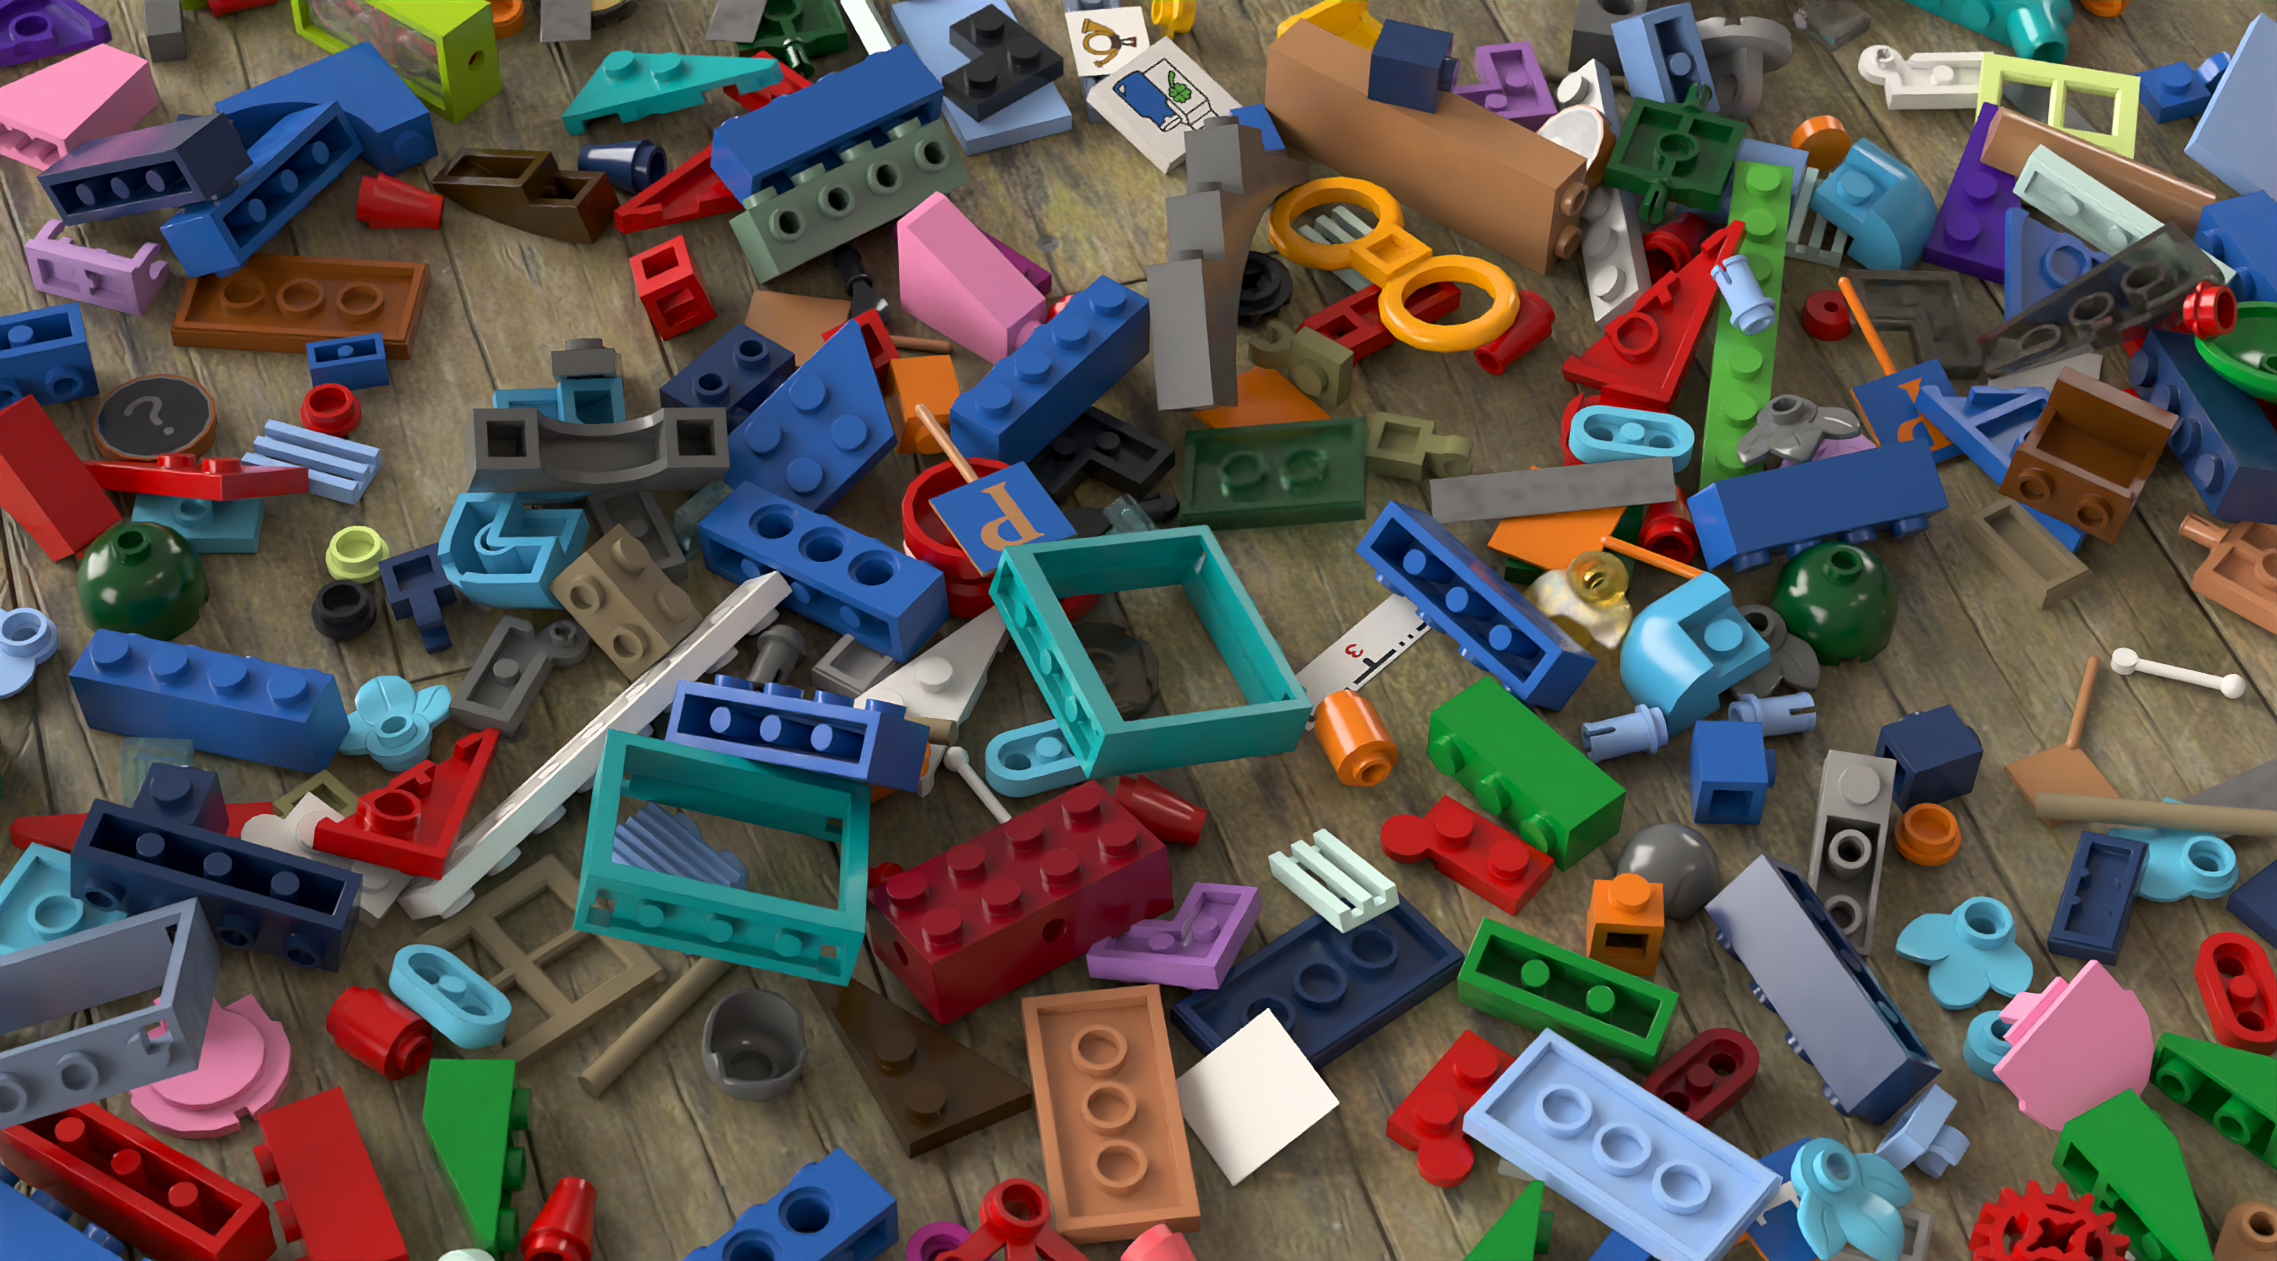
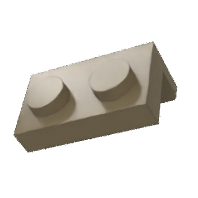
M620 523L586 550L552 580L548 586L553 595L630 680L637 679L704 619L694 608L686 592L671 582L650 558L646 547L638 539L632 537Z

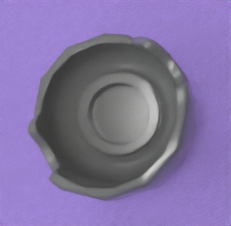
M1671 822L1648 826L1631 837L1620 852L1616 876L1623 873H1634L1642 876L1649 883H1663L1664 917L1670 916L1675 919L1688 921L1702 905L1707 902L1710 903L1719 894L1720 870L1717 855L1700 832L1685 825Z
M746 988L724 995L709 1012L702 1039V1059L711 1083L716 1084L721 1092L739 1100L762 1102L788 1093L804 1071L803 1064L806 1062L809 1050L806 1047L804 1037V1016L799 1008L775 991Z

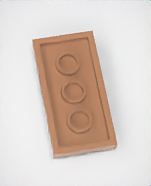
M1149 984L1021 998V1016L1054 1230L1073 1246L1137 1239L1150 1228L1162 1223L1166 1224L1172 1233L1200 1232L1201 1215L1159 985Z

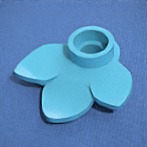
M386 675L372 678L359 689L356 695L355 705L357 711L347 715L351 728L337 751L343 755L369 754L372 759L379 762L388 771L401 772L409 770L428 757L432 739L431 730L450 715L449 704L452 701V696L446 685H435L415 693L409 682L400 676Z
M2165 797L2162 801L2171 803H2182L2180 801L2168 797ZM2164 828L2109 829V836L2149 843L2150 858L2138 894L2142 898L2157 902H2174L2189 895L2204 899H2215L2227 895L2235 887L2239 876V867L2236 862L2235 853L2227 843L2216 837V833Z
M1990 897L1970 898L1957 907L1951 915L1928 913L1919 916L1902 931L1895 948L1897 955L1930 966L1928 973L1930 994L1945 1009L1961 1010L1970 1008L1980 1002L1990 988L1999 994L2015 998L2020 991L2026 992L2033 977L2031 958L2015 943L2016 926L2009 909L2000 901Z
M1819 1137L1803 1145L1792 1165L1791 1181L1796 1193L1801 1198L1797 1213L1798 1223L1804 1238L1815 1254L1822 1261H1827L1837 1255L1844 1248L1846 1242L1878 1261H1899L1904 1246L1905 1232L1897 1209L1904 1207L1913 1200L1912 1191L1903 1175L1887 1160L1876 1154H1852L1845 1145L1832 1138Z

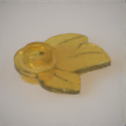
M1597 550L1584 552L1570 563L1567 570H1551L1544 573L1522 595L1587 652H1589L1595 641L1607 649H1616L1627 636L1632 624L1633 609L1624 596L1629 582L1628 572L1620 559L1610 553ZM1605 579L1598 587L1592 589L1596 582Z

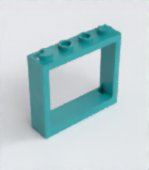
M1208 525L1004 546L989 594L1088 780L1295 750L1305 725L1309 720L1313 705L1306 695L1307 690L1304 686H1301L1285 659L1281 645L1271 635L1257 611L1253 597L1247 594L1231 566L1228 555L1223 553ZM1181 584L1249 705L1124 722L1062 609L1058 598Z
M608 728L594 780L573 929L848 987L865 935L871 786ZM623 772L631 773L629 781L622 779ZM620 795L645 801H655L658 804L841 843L838 910L611 862ZM828 818L842 819L843 827L827 824ZM596 897L615 900L612 911L591 906L595 904ZM822 945L836 947V958L820 955Z

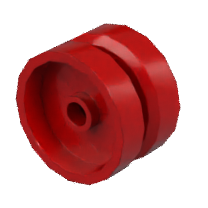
M980 457L965 458L980 479L1010 467L1002 461ZM949 459L924 470L909 484L902 502V524L905 538L903 549L904 554L917 560L929 562L938 570L944 572L949 614L972 618L979 616L995 605L989 594L995 572L984 577L980 575L929 504L930 499L968 484Z

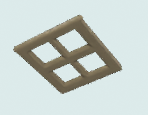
M553 854L544 855L540 861L376 962L378 974L389 984L395 955L400 949L409 945L424 944L436 946L449 952L464 941L472 938L502 969L501 972L488 979L487 982L502 994L517 985L548 1019L496 1053L489 1046L479 1049L459 1047L433 1025H431L432 1032L457 1059H516L518 1074L655 984L662 983L667 979V970L641 943L574 930L572 926L527 954L497 922L499 919L547 889L575 916L580 881ZM597 898L595 904L591 906L608 910ZM595 936L626 969L573 1002L542 968L590 937Z

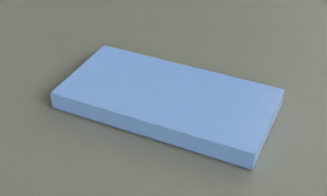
M909 0L891 5V20L903 42L908 44L941 84L943 76L971 62L968 57L949 43L950 25L991 3L1017 22L1005 0ZM1053 81L979 123L943 96L941 111L966 156L1072 130V114Z
M2261 12L2250 23L2184 152L2241 196L2264 190L2277 205V23Z
M1548 1027L1464 1115L1462 1130L1537 1180L1544 1181L1546 1186L1660 1261H1721L1780 1192L1783 1179L1782 1176Z

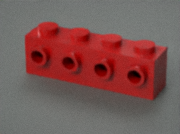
M93 1102L0 1130V1154L4 1166L17 1175L21 1181L35 1189L43 1190L64 1206L159 1261H267L277 1250L269 1220L270 1210L263 1199L251 1190L236 1185L203 1166L193 1157L180 1153L150 1136L135 1124L122 1120Z

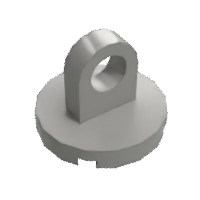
M1755 16L1741 17L1740 25L1726 26V18L1713 17L1696 22L1720 111L1714 114L1744 122L1756 111L1761 100L1763 74L1776 71L1790 62L1792 57L1791 33L1785 26L1773 20ZM1738 86L1737 94H1736L1734 100L1732 101L1734 91H1735L1736 87Z

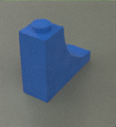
M369 40L214 103L216 113L224 112L228 120L235 121L236 129L241 136L242 144L246 151L287 114L337 100L365 148L359 157L372 163L384 174L391 176L438 156L429 110Z

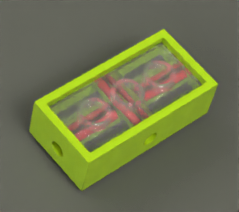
M291 0L297 34L332 54L369 40L423 105L453 124L461 121L502 91L499 56L493 26V12L491 3L486 0Z

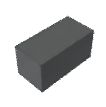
M144 0L146 37L152 63L187 59L184 15L181 1Z

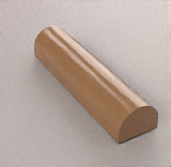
M2000 107L1990 123L1980 162L2019 178L2030 155L2042 144L2192 243L2203 207L2216 201L2215 192L2005 107Z

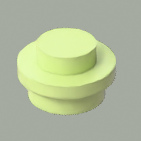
M351 526L340 530L333 536L326 552V564L332 577L336 580H352L359 584L368 583L380 577L381 573L377 562L390 558L386 542L379 537L376 531L365 526Z

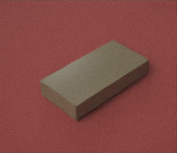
M2005 497L1964 518L1961 533L2040 610L2089 587L2093 571L2016 500Z

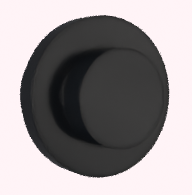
M336 580L326 584L319 590L316 600L312 605L311 615L315 628L324 636L333 639H349L363 634L373 625L376 620L377 610L374 598L361 584L352 580Z

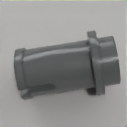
M775 625L769 631L763 632L757 641L759 654L745 680L755 682L754 688L758 687L756 692L761 693L764 692L766 682L786 686L794 668L800 667L806 659L805 639L802 634L786 625Z

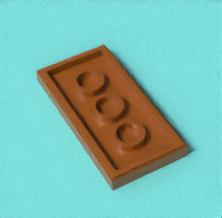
M253 253L248 258L249 261L244 267L226 277L218 278L215 272L191 279L188 276L170 330L174 346L307 354L306 343L381 332L386 359L410 360L432 280L430 264Z

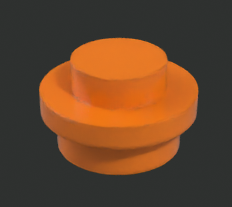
M1921 803L1911 807L1898 819L1893 833V840L1897 850L1911 862L1924 866H1939L1951 861L1957 855L1961 844V832L1954 815L1949 810L1937 804Z

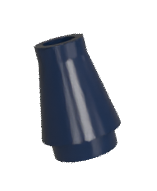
M648 139L602 145L585 144L578 155V171L606 172L612 186L638 195L667 175L668 170L667 156L664 149L654 146Z

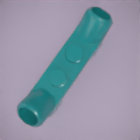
M1903 0L2012 47L2018 58L2062 64L2070 50V39L2065 31L2073 20V8L2069 0Z

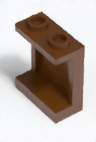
M2064 366L2055 382L2044 410L2025 442L2019 444L1998 493L2114 545L2158 464L2179 416L2068 366Z

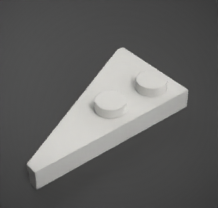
M996 605L856 698L853 708L865 710L867 699L880 700L907 707L905 715L955 720L959 728V725L969 718L987 683V670L997 651L1003 652L1011 637ZM930 744L929 769L925 776L919 778L916 792L922 798L930 793L934 785V772L945 751L954 746Z

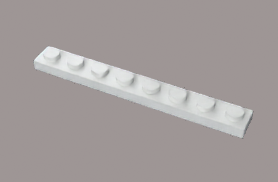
M775 571L745 581L458 842L441 881L421 876L396 900L412 920L440 915L442 919H446L463 909L475 897L471 887L486 873L488 876H493L511 865L521 854L517 845L531 832L539 834L551 827L565 814L566 809L562 803L575 791L583 793L594 786L608 728L649 737L654 731L649 723L662 711L665 713L672 711L678 679L696 681L704 672L712 674L718 671L738 654V650L734 645L746 633L748 636L755 635L775 621L779 616V612L775 607L793 591L780 572Z

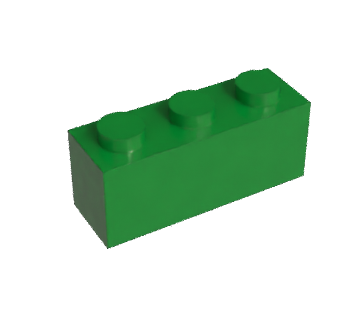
M1486 675L1431 712L1426 755L1430 757L1434 766L1442 774L1452 776L1476 797L1480 806L1487 813L1501 818L1522 837L1524 842L1555 859L1554 865L1562 872L1619 833L1627 791L1489 675Z
M1483 917L1457 977L1458 1002L1538 1034H1541L1548 1027L1588 1054L1606 1061L1612 1058L1622 1059L1631 1066L1633 1072L1646 1077L1655 1071L1677 1017L1680 996L1677 992L1486 917Z

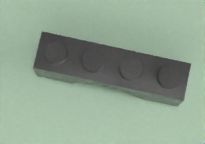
M726 407L662 408L645 417L607 424H577L558 421L543 415L537 408H473L464 432L467 493L717 490L730 468Z

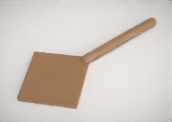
M2096 656L2088 659L2066 743L2010 763L2004 767L2006 774L2034 809H2036L2037 792L2121 798L2079 747L2100 667V659ZM2043 819L2049 828L2069 822L2067 820Z

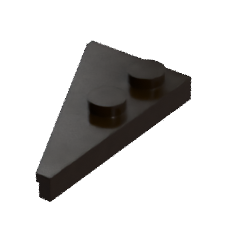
M852 977L848 987L806 978L809 987L909 1159L1032 1108V1092L1026 1083Z

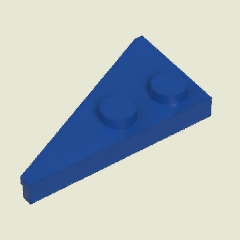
M2010 207L2005 211L2004 323L2122 326L2123 322L2179 313L2184 321L2183 306L2187 298L2186 295L2180 292L2173 294L2143 278L2144 273L2103 251L2096 252L2090 250L2082 240L2067 232L2060 234L2028 217L2029 212L2020 207Z

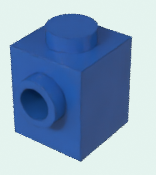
M1696 720L1688 758L1694 823L1759 825L1767 788H1773L1776 779L1775 750L1764 748L1762 723L1732 720Z

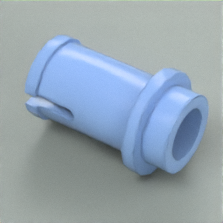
M1739 254L1722 261L1727 271H1723L1720 265H1716L1711 271V276L1717 282L1733 313L1730 318L1732 326L1735 329H1741L1744 335H1753L1767 329L1775 322L1776 316L1773 311L1776 308V303L1773 298L1765 297L1748 265L1747 257Z
M1805 691L1792 695L1759 699L1754 694L1747 693L1743 694L1739 701L1730 703L1728 720L1761 722L1763 737L1799 732L1811 733L1816 725V712L1790 715L1791 712L1802 711V708L1815 706L1811 695Z
M1645 704L1636 705L1635 713L1593 723L1586 722L1581 725L1584 751L1591 749V752H1587V758L1594 764L1602 760L1643 750L1649 756L1657 753L1658 747L1668 744L1667 727L1661 710L1658 707L1648 709Z

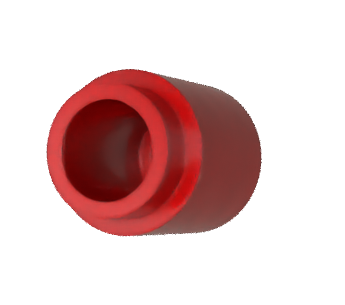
M353 986L347 989L334 1002L327 1016L326 1029L334 1037L336 1046L391 1081H397L407 1075L417 1073L424 1067L433 1050L431 1024L425 1018L377 988L363 989L360 986Z

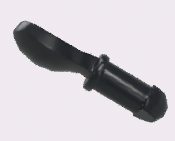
M844 244L839 246L834 253L833 261L835 268L840 271L845 282L846 293L853 298L851 304L853 318L876 308L886 327L891 321V310L883 296L872 290L873 280L864 270L860 253L850 245Z
M1158 493L1156 497L1128 503L1117 501L1114 504V508L1084 507L1067 511L1063 515L1077 532V537L1074 539L1105 536L1113 527H1118L1120 531H1127L1129 527L1157 521H1162L1163 523L1170 521L1178 515L1180 502L1171 494Z

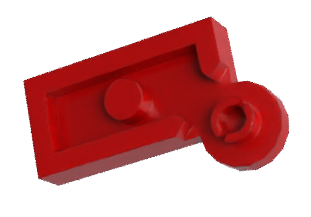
M1444 795L1423 818L1409 814L1391 817L1385 821L1380 833V847L1383 853L1391 860L1411 864L1419 862L1428 856L1433 859L1435 870L1513 917L1521 911L1551 878L1555 859L1447 795Z
M1468 1029L1387 1119L1386 1136L1410 1151H1418L1417 1168L1420 1175L1428 1183L1438 1187H1454L1462 1184L1469 1178L1474 1163V1153L1469 1144L1473 1137L1462 1130L1464 1115L1517 1060Z

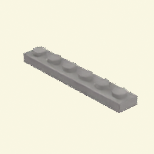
M1593 58L1576 73L1568 75L1561 82L1560 86L1553 91L1556 110L1559 113L1567 107L1581 104L1598 109L1613 124L1610 126V131L1616 134L1617 142L1621 128L1609 69ZM1604 177L1600 184L1587 195L1580 211L1578 226L1582 229L1580 242L1595 323L1602 328L1617 316L1629 312L1635 305V301L1652 287L1634 194L1603 185Z

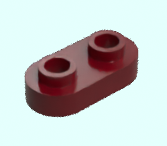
M1729 1028L1708 1029L1697 1035L1651 1073L1644 1082L1643 1089L1673 1108L1681 1110V1113L1707 1128L1752 1089L1759 1066V1053L1754 1043L1741 1032ZM1713 1069L1725 1070L1730 1075H1718L1714 1073Z

